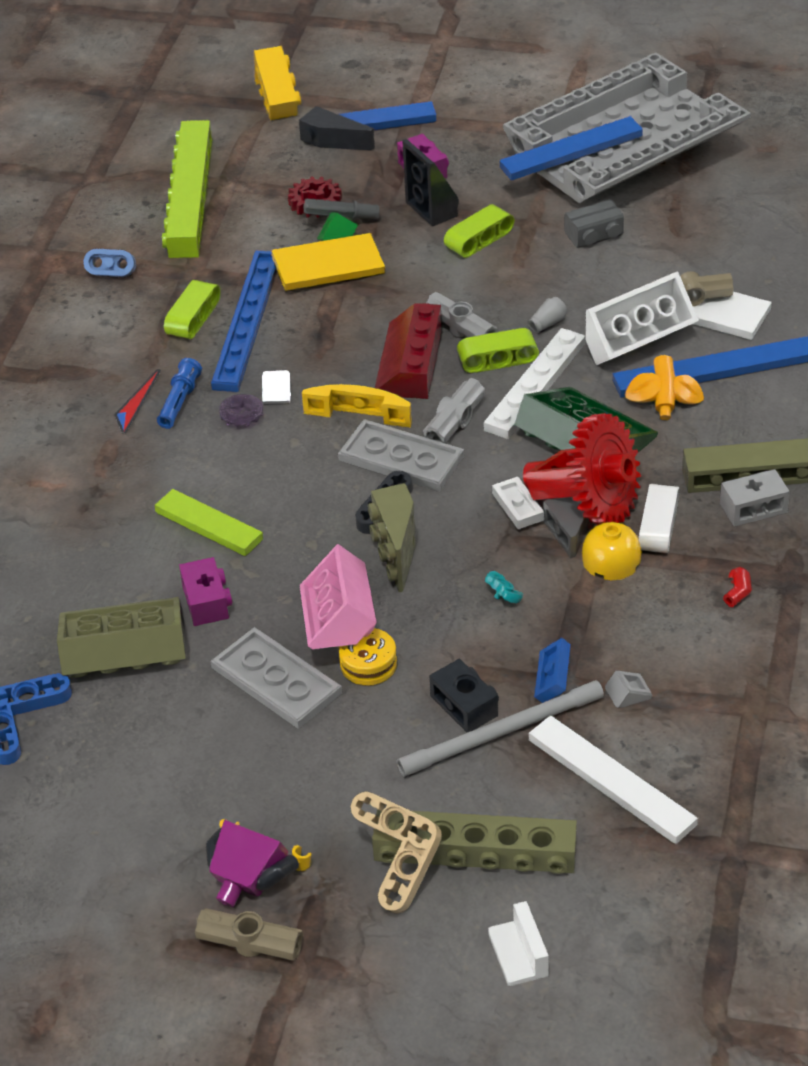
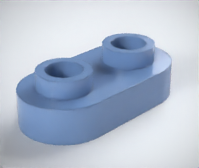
M93 249L85 255L83 261L85 269L96 276L127 277L136 268L134 256L124 250ZM101 259L102 265L97 268L95 261ZM126 260L127 266L121 269L120 262Z

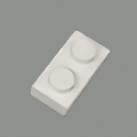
M518 476L492 485V494L517 529L544 520V511L536 500H533L530 492Z

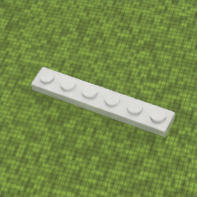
M561 328L484 421V431L509 439L518 428L514 424L524 394L549 390L585 345V335Z

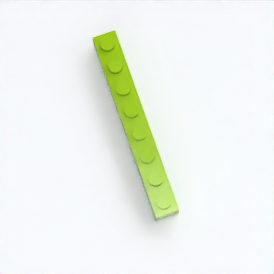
M210 120L181 121L180 131H176L177 145H174L175 159H172L173 173H170L171 188H168L169 203H166L167 218H164L165 233H162L163 248H167L168 258L199 257L212 147Z

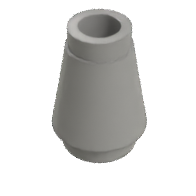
M558 297L548 298L531 319L528 320V325L532 331L539 333L564 320L567 314V307Z

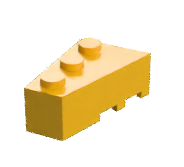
M282 46L254 50L256 85L260 84L261 89H259L260 96L264 97V106L270 120L297 116L298 105H301L300 93L294 90V87H296L294 73H289L288 70L290 69L288 54L284 55Z

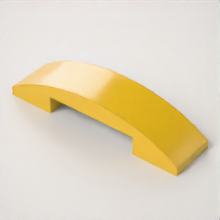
M339 384L317 386L302 391L304 414L331 417L333 410L382 416L386 425L409 428L412 425L411 403L381 389Z

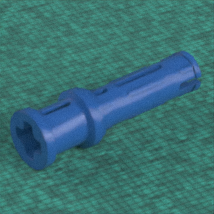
M184 358L179 362V371L171 379L172 389L157 417L159 426L166 429L173 427L187 394L192 393L194 390L195 379L202 373V366L195 359Z

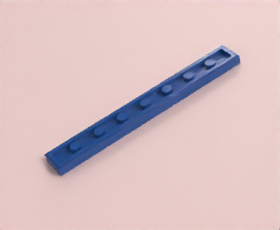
M255 251L211 382L212 390L239 392L277 273L271 251Z
M808 336L674 361L675 376L689 375L700 383L808 362ZM654 365L613 373L612 381L620 398L625 397L630 382L637 375L642 373L655 374Z

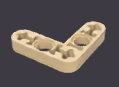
M370 792L359 793L351 803L353 816L360 822L402 841L378 893V900L382 907L393 913H402L411 905L442 838L441 830L431 820ZM370 804L377 810L382 811L380 818L370 812L365 813L361 809L362 805ZM394 813H402L404 816V823L398 830H390L388 826V820ZM412 825L422 831L428 829V832L432 834L429 840H422L421 837L410 831ZM408 857H416L418 861L417 870L410 875L404 874L402 871L404 860ZM399 876L401 879L410 882L409 886L407 887L396 881V877ZM391 891H398V894L402 896L400 902L394 901L392 903V899L388 897Z

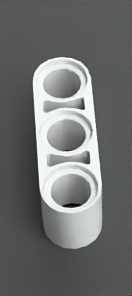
M658 484L649 485L639 533L641 550L669 553L678 507L679 487Z

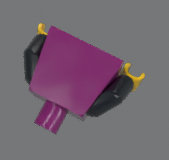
M227 819L220 820V828L206 842L209 872L218 881L223 883L216 896V900L230 907L235 906L241 891L258 897L263 890H268L295 870L305 871L309 869L312 853L309 852L307 855L301 856V846H294L292 848V855H288L289 851L280 841L242 827L239 822L232 823L227 821Z

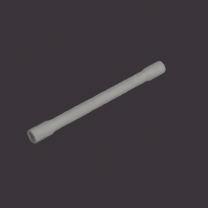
M597 680L589 682L559 697L428 749H421L398 758L397 765L403 777L430 767L436 762L544 720L550 715L554 716L571 708L581 707L604 697L602 686Z

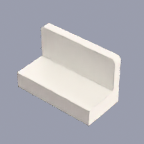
M527 901L513 904L514 921L492 926L488 929V935L509 986L548 976L549 956Z

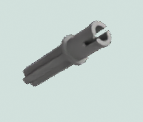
M306 199L304 202V213L329 216L331 212H337L344 217L351 218L352 221H355L356 218L377 221L379 205L357 203L356 200L350 203Z

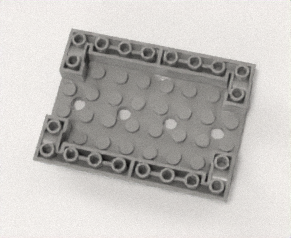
M654 53L504 123L503 129L515 153L519 154L631 116L642 127L643 136L537 172L575 201L582 203L736 127L751 118V113L719 92L706 99H702L687 89L686 71L658 53Z

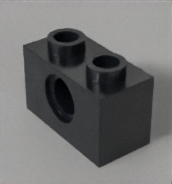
M460 658L429 675L430 697L466 733L498 717L499 696L497 691L479 678L476 670L473 667H468Z

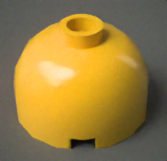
M607 522L597 525L585 537L582 547L583 566L593 576H595V572L604 575L605 580H621L629 577L636 572V567L641 563L642 552L639 538L630 527L622 523Z

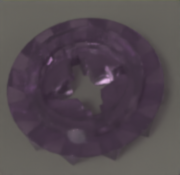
M233 395L221 403L219 407L220 418L225 420L227 425L235 424L238 428L240 425L245 424L249 427L250 422H258L259 417L263 415V404L260 399L253 395Z

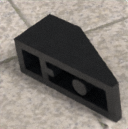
M318 106L299 119L300 140L314 146L367 151L375 149L374 128Z

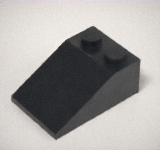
M408 139L402 140L406 203L432 227L457 217L458 196L438 167Z

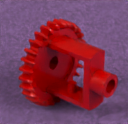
M594 414L583 419V422L577 424L578 429L572 432L578 438L569 441V444L575 446L576 449L561 450L545 461L526 463L523 469V481L527 489H529L533 500L573 497L572 499L576 502L582 501L577 506V509L584 511L583 517L589 518L591 523L600 525L607 522H624L625 517L630 516L629 509L635 508L633 500H638L635 489H640L636 478L641 477V473L636 471V467L640 465V461L635 460L638 449H632L635 440L629 439L630 430L624 429L625 423L619 422V417H612V414Z

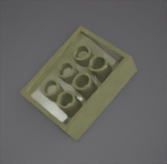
M179 597L60 613L57 645L62 676L70 675V677L77 678L86 676L88 672L93 671L113 673L118 671L119 668L129 666L132 669H143L151 663L162 662L163 665H173L180 662L181 659H186Z

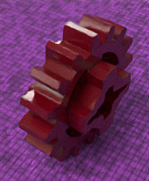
M313 176L307 180L301 179V184L293 183V188L288 189V204L291 206V211L297 210V215L304 213V202L306 199L339 202L342 200V190L339 188V184H333L332 179L325 181L322 176L318 180H315ZM306 214V217L309 218L312 214Z

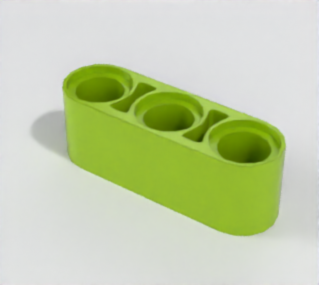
M491 204L451 227L445 234L444 245L462 257L468 258L507 235L514 226V217L498 206Z
M192 280L166 315L164 321L165 333L193 339L217 306L221 294L220 286Z
M526 328L468 337L461 340L457 345V352L462 366L469 373L528 364L533 362L539 355L532 332Z

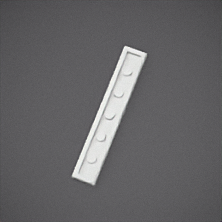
M551 715L529 732V741L674 844H677L697 826L698 818Z

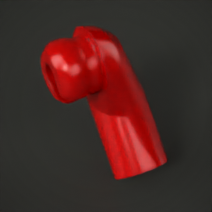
M743 567L732 569L729 573V578H733L731 583L734 587L723 596L724 602L729 607L737 605L752 591L750 573Z

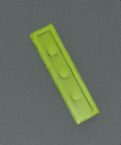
M175 489L169 491L154 505L156 513L243 556L249 554L263 540V532Z

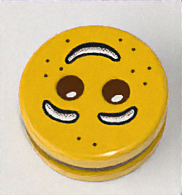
M374 628L370 635L364 636L357 644L339 646L341 672L349 681L364 686L380 684L389 679L396 670V644L394 639L383 630Z

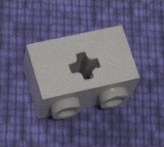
M773 469L721 483L720 505L735 527L788 513L790 491L777 471Z

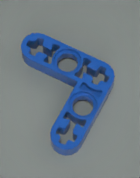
M59 673L0 687V723L9 724L5 729L0 730L1 765L15 763L21 756V748L13 716L59 705L69 700L72 690L67 676H62ZM60 687V690L54 691V688ZM24 693L34 694V696L28 700L18 699L19 696H21ZM7 741L9 750L3 751L1 742Z

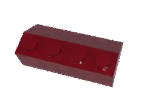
M414 303L389 323L375 383L376 389L393 393L402 398L428 399L442 333L441 305Z

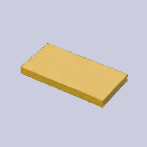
M371 233L272 250V259L285 291L385 273V265Z

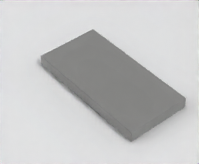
M363 419L338 453L339 461L387 476L395 471L407 472L411 476L413 484L439 492L464 458V449L365 419Z
M255 627L211 660V668L298 729L342 694L341 685Z

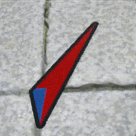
M160 369L155 370L114 414L122 433L128 431L161 372Z

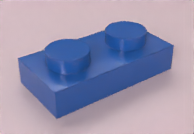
M563 638L540 651L534 697L541 703L560 696L566 691L571 644Z

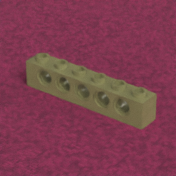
M377 810L376 816L380 818L382 811ZM412 811L431 820L441 830L442 838L430 863L431 865L512 869L524 872L545 871L556 874L574 873L577 820ZM402 813L391 815L388 820L390 830L401 828L404 823V816ZM413 825L410 830L421 837L422 840H429L432 835L428 832V829L422 831ZM374 829L372 838L374 861L392 863L402 841ZM408 857L403 863L418 864L416 857Z

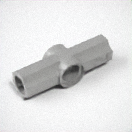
M437 292L431 294L426 302L441 305L442 322L449 325L450 333L453 336L473 337L498 332L496 326L475 315L472 305L467 302H454Z
M470 378L462 383L451 398L447 396L442 398L438 405L436 416L423 430L425 438L446 443L459 427L462 429L467 427L471 420L473 409L485 396V388L480 384L479 380Z

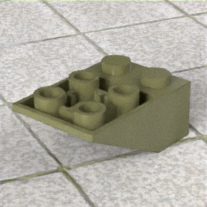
M405 483L371 491L372 503L368 504L369 516L371 521H373V525L369 526L372 541L378 542L377 548L381 562L386 561L388 579L390 582H395L398 592H403L416 546L414 502Z

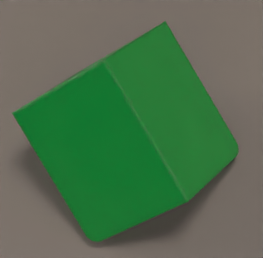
M331 212L317 239L319 241L353 236L358 225L337 212Z

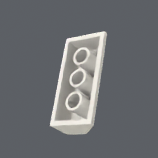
M678 271L586 310V343L596 365L699 321Z

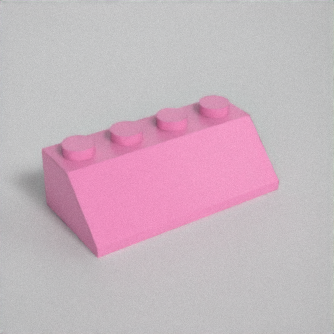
M337 544L299 585L307 643L311 649L357 644L364 636L367 637L372 633L377 623L365 562Z

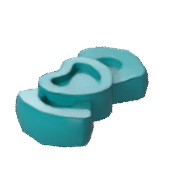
M490 571L486 575L485 582L497 591L494 595L496 599L499 600L502 596L504 600L517 604L521 601L523 593L514 590L513 584L505 580L502 574Z

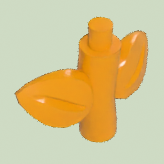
M667 355L655 357V374L642 373L637 375L630 382L625 393L626 399L632 402L646 403L655 400V410L660 413L661 420L671 419V411L675 409V400L683 404H698L704 401V395L698 382L689 375L675 376L673 358Z

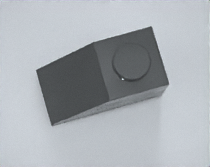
M573 497L544 500L545 525L570 559L576 557L588 530V519L582 515L584 511L577 509V506L582 501L576 502L572 499Z

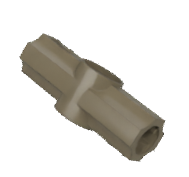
M689 271L680 275L693 307L700 305L705 299L731 297L733 295L734 287L731 273L699 276L698 273Z
M205 908L200 911L195 929L197 939L236 947L237 952L245 957H254L263 953L294 961L299 956L303 940V930L265 922L259 914L252 911L234 915Z

